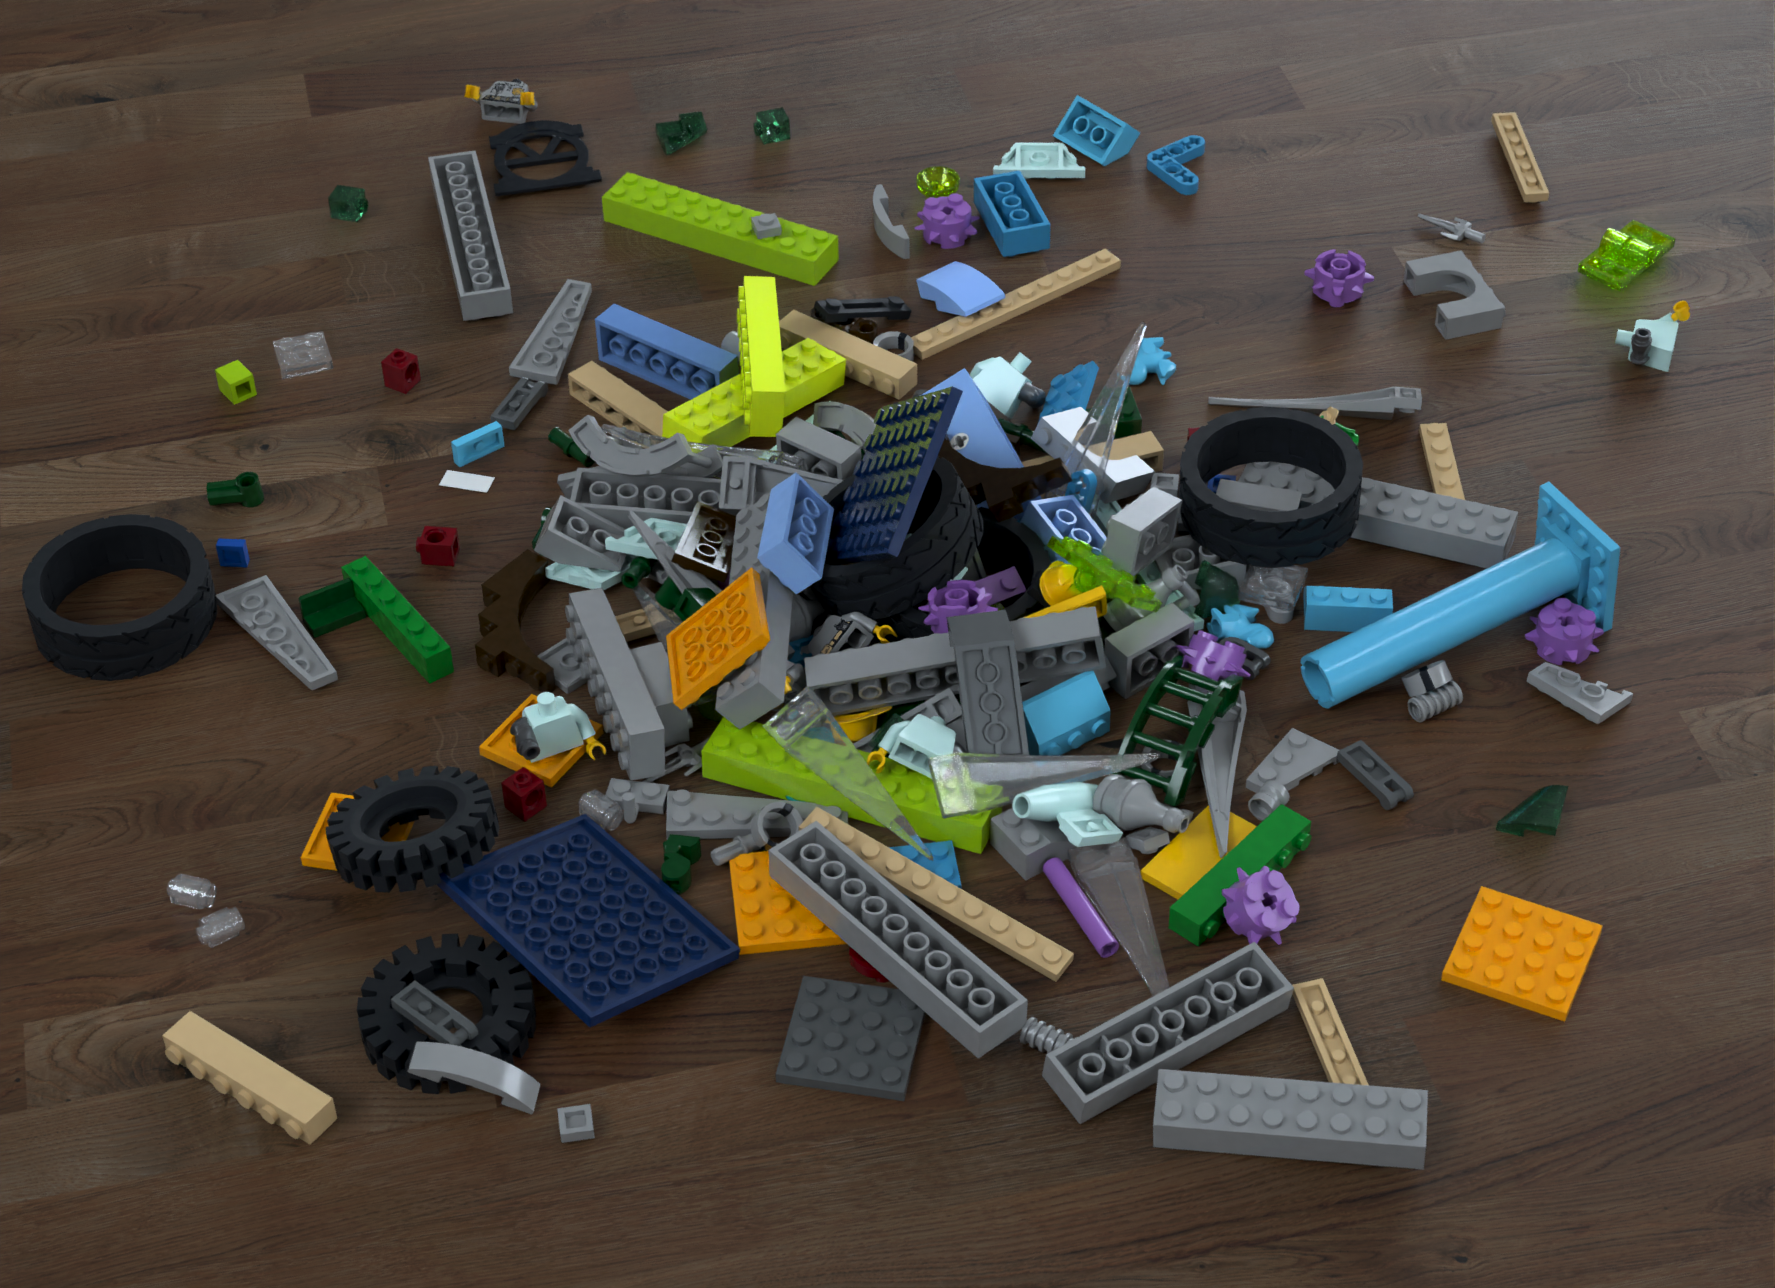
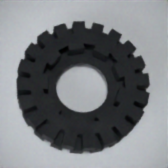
M425 766L422 768L419 776L414 775L413 768L398 771L397 781H392L388 775L375 779L376 789L363 785L352 792L354 799L344 798L336 806L338 812L331 813L327 820L329 826L326 827V837L337 872L340 873L341 878L348 884L354 881L356 888L366 891L374 885L375 892L390 893L396 883L400 892L416 890L417 880L423 879L426 888L441 883L439 874L442 872L451 879L465 872L463 863L474 866L484 858L482 851L489 852L495 844L494 837H498L499 821L488 784L483 778L478 780L477 774L467 770L461 774L460 768L447 766L441 773H439L438 766ZM430 815V818L445 820L443 826L418 838L396 842H386L381 839L390 831V826L398 822L402 825L419 820L418 816Z
M458 933L442 934L440 948H435L431 936L416 940L418 954L414 955L404 945L392 952L394 964L382 959L373 968L375 978L367 977L361 987L362 997H358L357 1013L366 1055L372 1065L377 1063L378 1072L388 1080L396 1076L398 1086L412 1091L420 1080L422 1093L439 1094L442 1081H448L450 1094L466 1091V1084L443 1076L438 1083L407 1072L416 1042L440 1043L418 1032L410 1020L392 1008L391 999L414 980L430 992L445 988H458L474 994L480 1000L483 1014L481 1020L475 1025L478 1029V1035L471 1041L465 1040L461 1044L462 1047L491 1055L514 1066L513 1056L522 1058L529 1048L528 1038L534 1037L536 1010L529 973L527 970H523V965L512 955L507 956V951L501 944L493 941L485 948L484 937L469 934L463 947H460Z

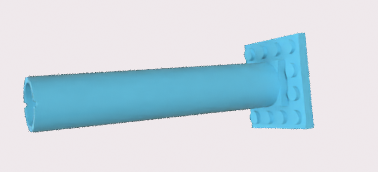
M1550 482L1542 484L1539 489L1535 546L1301 658V674L1305 685L1312 697L1318 700V704L1329 709L1562 595L1569 599L1571 603L1593 611L1596 616V627L1606 632L1612 629L1620 546Z

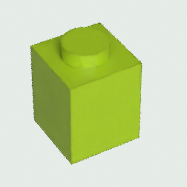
M239 360L215 369L219 390L234 405L257 395L253 374Z

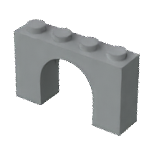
M1462 251L1406 261L1404 283L1414 296L1436 291H1454L1467 297L1462 300L1437 305L1435 326L1445 340L1501 328L1502 320L1505 316L1504 304L1497 299L1493 290L1488 287L1482 275L1476 271L1472 262L1467 259Z
M1082 407L1041 417L1031 439L1052 458L1057 459L1060 457L1071 474L1082 469L1091 470L1097 478L1095 495L1103 503L1107 504L1145 491L1155 471L1137 455L1121 460H1109L1093 454L1083 446L1089 444L1099 422Z

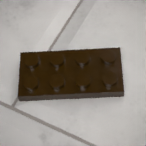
M697 501L671 562L678 564L685 570L701 573L708 579L725 582L731 567L736 516Z

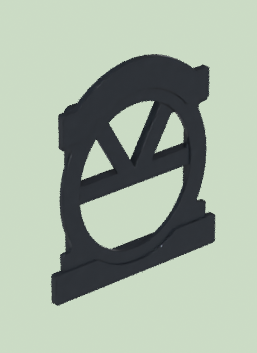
M539 120L521 123L504 130L498 135L489 136L491 149H497L494 155L496 170L503 177L498 179V184H493L495 195L503 196L602 182L600 170H593L592 166H587L589 161L588 149L580 139V137H584L582 125ZM553 137L541 155L521 142L526 139ZM562 140L567 141L576 149L575 151L553 153ZM512 147L517 148L528 156L517 159H505L507 152ZM577 160L574 167L568 172L550 179H527L509 170Z

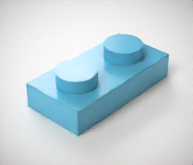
M495 421L451 441L454 463L460 468L505 447L502 426Z

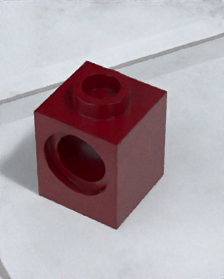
M396 348L381 362L385 387L406 394L421 380L417 355Z
M425 526L421 537L418 536L416 540V552L420 553L421 563L424 565L454 567L460 550L457 528Z
M522 767L501 782L505 808L522 821L526 822L547 807L544 781L525 767Z

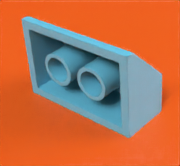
M1077 95L1053 136L1101 165L1106 166L1128 154L1140 132Z
M1305 586L1303 590L1304 630L1355 632L1393 613L1391 589Z
M1093 670L1083 672L1022 702L1029 757L1037 766L1055 760L1058 756L1072 749L1079 748L1082 744L1096 737H1101L1110 731L1111 710Z

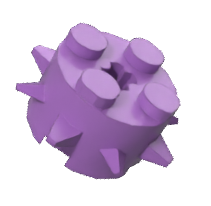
M954 193L947 197L927 198L923 211L917 213L923 224L914 228L915 230H923V237L928 244L931 245V242L941 244L943 249L963 246L965 239L971 238V235L977 233L971 222L980 219V217L971 216V206L963 200L962 195Z
M1336 249L1329 250L1320 254L1315 259V268L1305 270L1304 275L1313 279L1312 288L1314 294L1328 301L1332 307H1342L1344 303L1355 301L1357 298L1362 297L1364 284L1374 281V276L1365 272L1366 263L1360 255L1352 251H1348V255L1342 253L1335 254Z
M969 580L948 581L947 587L941 588L938 591L936 587L932 588L928 593V605L918 608L919 610L929 612V615L924 620V624L931 625V630L934 633L941 634L948 633L946 617L998 611V608L987 606V602L992 598V594L985 593L984 587L979 589L974 581Z
M1567 598L1555 599L1554 603L1541 609L1538 617L1530 616L1529 618L1536 624V629L1525 634V638L1535 643L1538 648V655L1548 662L1556 665H1562L1563 661L1579 664L1588 658L1591 651H1600L1592 644L1593 639L1604 634L1603 629L1596 627L1595 613L1580 605L1571 603Z
M1199 630L1197 635H1192L1188 646L1176 645V648L1185 654L1182 667L1188 669L1189 665L1192 664L1191 671L1216 681L1224 680L1232 674L1243 677L1251 676L1242 668L1247 656L1243 654L1245 648L1226 641L1223 646L1216 643L1218 637Z
M1263 866L1260 872L1249 876L1240 867L1237 868L1239 881L1235 882L1228 889H1222V895L1227 901V906L1223 907V912L1228 925L1237 935L1243 934L1248 937L1249 944L1253 942L1257 944L1260 939L1269 936L1278 945L1282 944L1279 931L1286 929L1291 923H1296L1297 918L1295 916L1299 913V903L1294 896L1292 888L1284 879L1282 873L1276 870L1270 871L1267 866Z

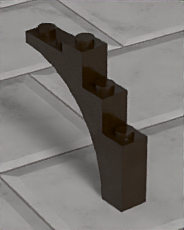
M947 434L938 454L940 459L943 457L952 463L975 505L986 500L988 508L998 522L1010 519L1024 512L1023 502L1032 500L1039 495L1060 488L1062 485L1073 481L1070 471L1060 457L1039 465L1022 468H996L981 465L965 458L952 447Z
M527 549L481 584L483 602L487 608L478 614L480 633L484 638L475 644L476 661L482 670L488 671L497 677L507 671L511 676L523 680L534 689L552 693L556 689L554 669L537 657L526 644L521 634V623L527 607L536 594L550 582V579L545 575V567L549 566L548 560Z

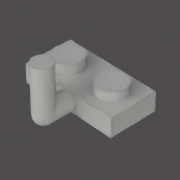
M611 778L604 798L605 807L622 809L627 823L635 822L638 811L664 814L667 804V791H670V788L666 784Z

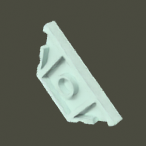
M1015 143L1010 148V152L1002 157V163L999 166L995 165L993 167V175L1020 170L1025 179L1085 178V167L1078 166L1076 163L1077 158L1068 151V148L1063 143Z
M649 518L644 521L673 550H676L687 526L684 523L657 518ZM635 526L625 529V536L619 539L611 536L605 539L606 550L642 556L647 559H657Z
M626 554L622 569L619 572L555 562L545 567V575L549 579L589 589L603 588L604 591L621 582L622 575L630 568V563L637 555Z

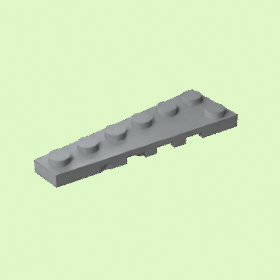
M571 279L566 281L510 365V376L526 377L548 384H558L592 292L591 283Z
M267 575L215 595L218 606L309 689L315 690L338 680L337 671Z
M681 789L667 791L666 836L667 839L670 834L700 837V839L746 836L751 834V823L756 813L772 802L782 801L791 804L798 810L803 821L816 806L847 824L848 812L842 811L838 806L827 807L812 802L694 793ZM769 812L764 816L762 826L767 831L769 837H790V824L783 815Z

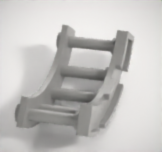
M819 402L814 404L813 425L826 431L844 432L851 437V442L861 446V449L864 450L869 434H873L876 427L871 416L853 406L839 402Z
M586 415L568 430L580 450L585 455L590 456L596 464L626 476L648 477L665 474L709 478L722 470L723 459L716 445L712 444L705 450L694 453L685 435L678 432L661 443L642 449L631 437L626 427L620 428L610 437L604 433L595 418L590 415Z

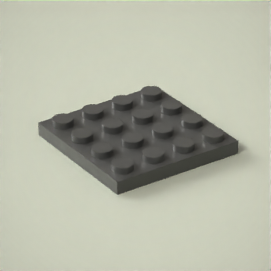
M803 976L776 1071V1083L905 1101L926 1012L899 989Z

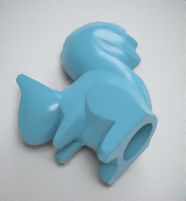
M1163 337L1142 338L1137 344L1136 349L1131 353L1130 362L1123 363V366L1119 368V377L1124 383L1139 385L1146 380L1147 373H1156L1160 383L1164 385L1166 380L1174 374L1176 364L1167 359L1171 357V352L1160 349L1164 344Z
M1234 604L1232 607L1224 605L1225 614H1222L1217 608L1211 609L1212 619L1211 622L1206 624V627L1211 635L1218 637L1217 642L1227 637H1236L1259 649H1267L1274 643L1273 633L1267 626L1253 623L1256 621L1255 615L1259 612L1258 608L1241 604Z

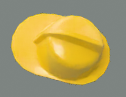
M1062 561L1051 563L1042 573L1039 583L1041 594L1046 602L1052 606L1084 593L1086 589V582L1083 576L1084 571Z
M892 706L876 708L857 714L831 716L823 721L831 723L836 743L849 747L876 731L878 715L891 710Z

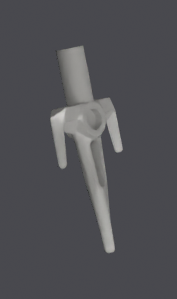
M1418 214L1419 218L1454 233V235L1445 232L1440 233L1442 236L1461 241L1465 237L1483 243L1486 238V234L1472 230V224L1460 218H1454L1455 221L1459 222L1455 224Z
M709 738L692 748L684 743L666 751L665 756L678 752L679 755L665 765L664 775L648 777L642 782L650 783L683 766H692L684 773L685 776L701 768V750Z

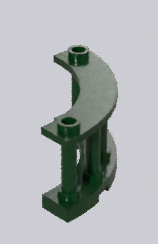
M1180 655L1171 661H1166L1163 669L1148 688L1128 727L1118 755L1112 758L1108 769L1111 774L1144 779L1150 785L1163 789V792L1166 793L1163 803L1174 807L1185 800L1197 766L1192 760L1198 747L1205 748L1215 729V725L1212 722L1216 716L1223 718L1236 705L1243 677L1235 674L1228 676L1225 680L1216 681L1182 669L1184 657ZM1181 680L1183 682L1212 691L1213 693L1208 692L1207 694L1193 690L1191 688L1177 684V681ZM1165 693H1169L1203 705V709L1199 716L1194 715L1190 717L1157 704ZM1150 715L1188 728L1190 733L1185 744L1181 743L1178 746L1142 733ZM1136 744L1175 757L1177 764L1172 776L1166 778L1130 765L1129 763Z

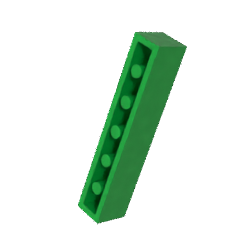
M366 556L341 567L343 580L350 578L353 582L355 597L364 608L365 614L429 684L454 672L450 646Z
M1281 804L1170 907L1168 928L1196 946H1200L1207 938H1212L1218 931V928L1226 921L1223 907L1227 906V901L1222 895V889H1228L1235 882L1239 881L1237 868L1240 867L1248 876L1260 872L1263 866L1269 867L1270 871H1279L1281 868H1286L1293 857L1300 850L1304 851L1310 844L1312 838L1310 835L1311 821Z

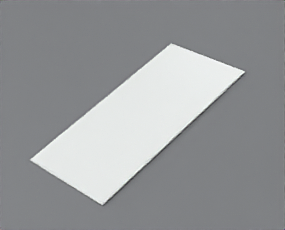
M447 470L439 485L487 493L495 477Z

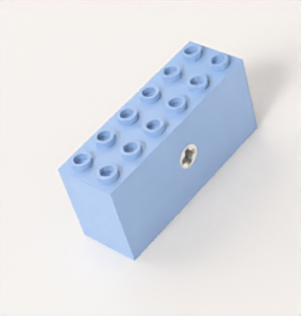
M965 368L922 394L925 395L952 386L963 391L946 434L952 447L965 458L981 465L996 468L1024 467L986 398ZM1039 495L1032 500L1023 502L1022 505L1024 512L1013 516V518L1017 520L1021 519L1026 511L1029 502L1034 500H1041L1042 497ZM986 500L976 505L977 508H988Z

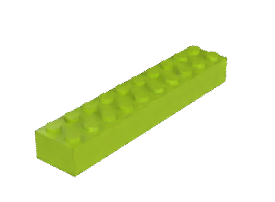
M627 172L602 196L603 216L606 222L809 285L816 286L839 260L837 235L778 218L782 235L757 239L751 225V217L760 216L764 213L658 182L657 180L638 176L634 173Z
M723 717L701 750L702 777L787 800L786 796H789L799 801L812 802L827 807L838 806L842 811L848 812L849 818L935 842L952 840L953 847L978 854L982 853L990 838V819L1002 813V788L944 773L939 783L885 757L883 771L877 774L876 770L879 764H881L879 761L873 760L866 767L869 752L754 721L742 729H738Z

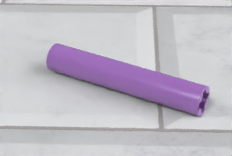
M1058 857L1049 859L1043 865L1042 870L1099 955L1103 958L1112 956L1119 948L1118 942L1062 860Z

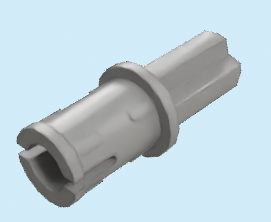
M763 828L766 837L770 839L767 831ZM752 833L742 837L735 836L732 842L711 851V858L716 866H720L740 854L752 853L761 848L755 843Z

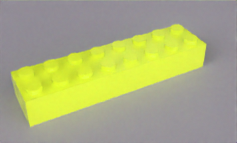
M744 276L743 286L738 287L739 308H737L744 426H749V436L776 437V433L783 428L785 383L775 277Z
M807 338L782 351L785 383L783 418L844 385L846 359L818 344L815 340ZM741 373L663 414L662 441L669 439L678 432L685 435L694 453H699L712 444L716 445L719 453L750 437L749 426H744Z

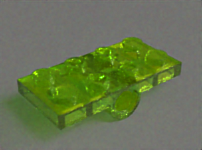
M1632 220L1620 231L1609 228L1603 235L1599 248L1579 263L1577 272L1608 285L1612 289L1621 291L1674 247L1675 238Z
M1052 536L1046 545L1077 567L1074 574V584L1079 591L1087 592L1102 585L1106 592V598H1120L1131 607L1158 612L1162 602L1154 597L1156 594L1154 590L1143 584L1137 585L1133 582L1135 579L1133 575L1123 569L1116 570L1112 567L1114 564L1112 560L1102 554L1097 556L1091 552L1093 547L1080 539L1075 541L1068 536H1065L1063 539Z

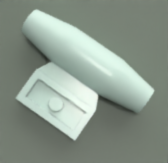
M1072 782L1042 785L1017 794L1013 799V811L1016 816L1045 822L1058 821L1059 829L1067 836L1068 841L1077 847L1118 843L1123 834L1105 814H1099L1094 811L1093 797L1098 787L1095 784Z

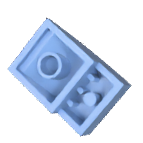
M957 261L916 279L921 298L935 301L938 311L967 317L1006 298L1005 293L987 276L973 267Z

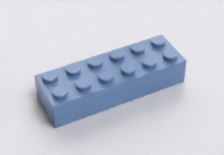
M617 304L611 305L595 319L600 361L688 399H693L739 374L738 355Z

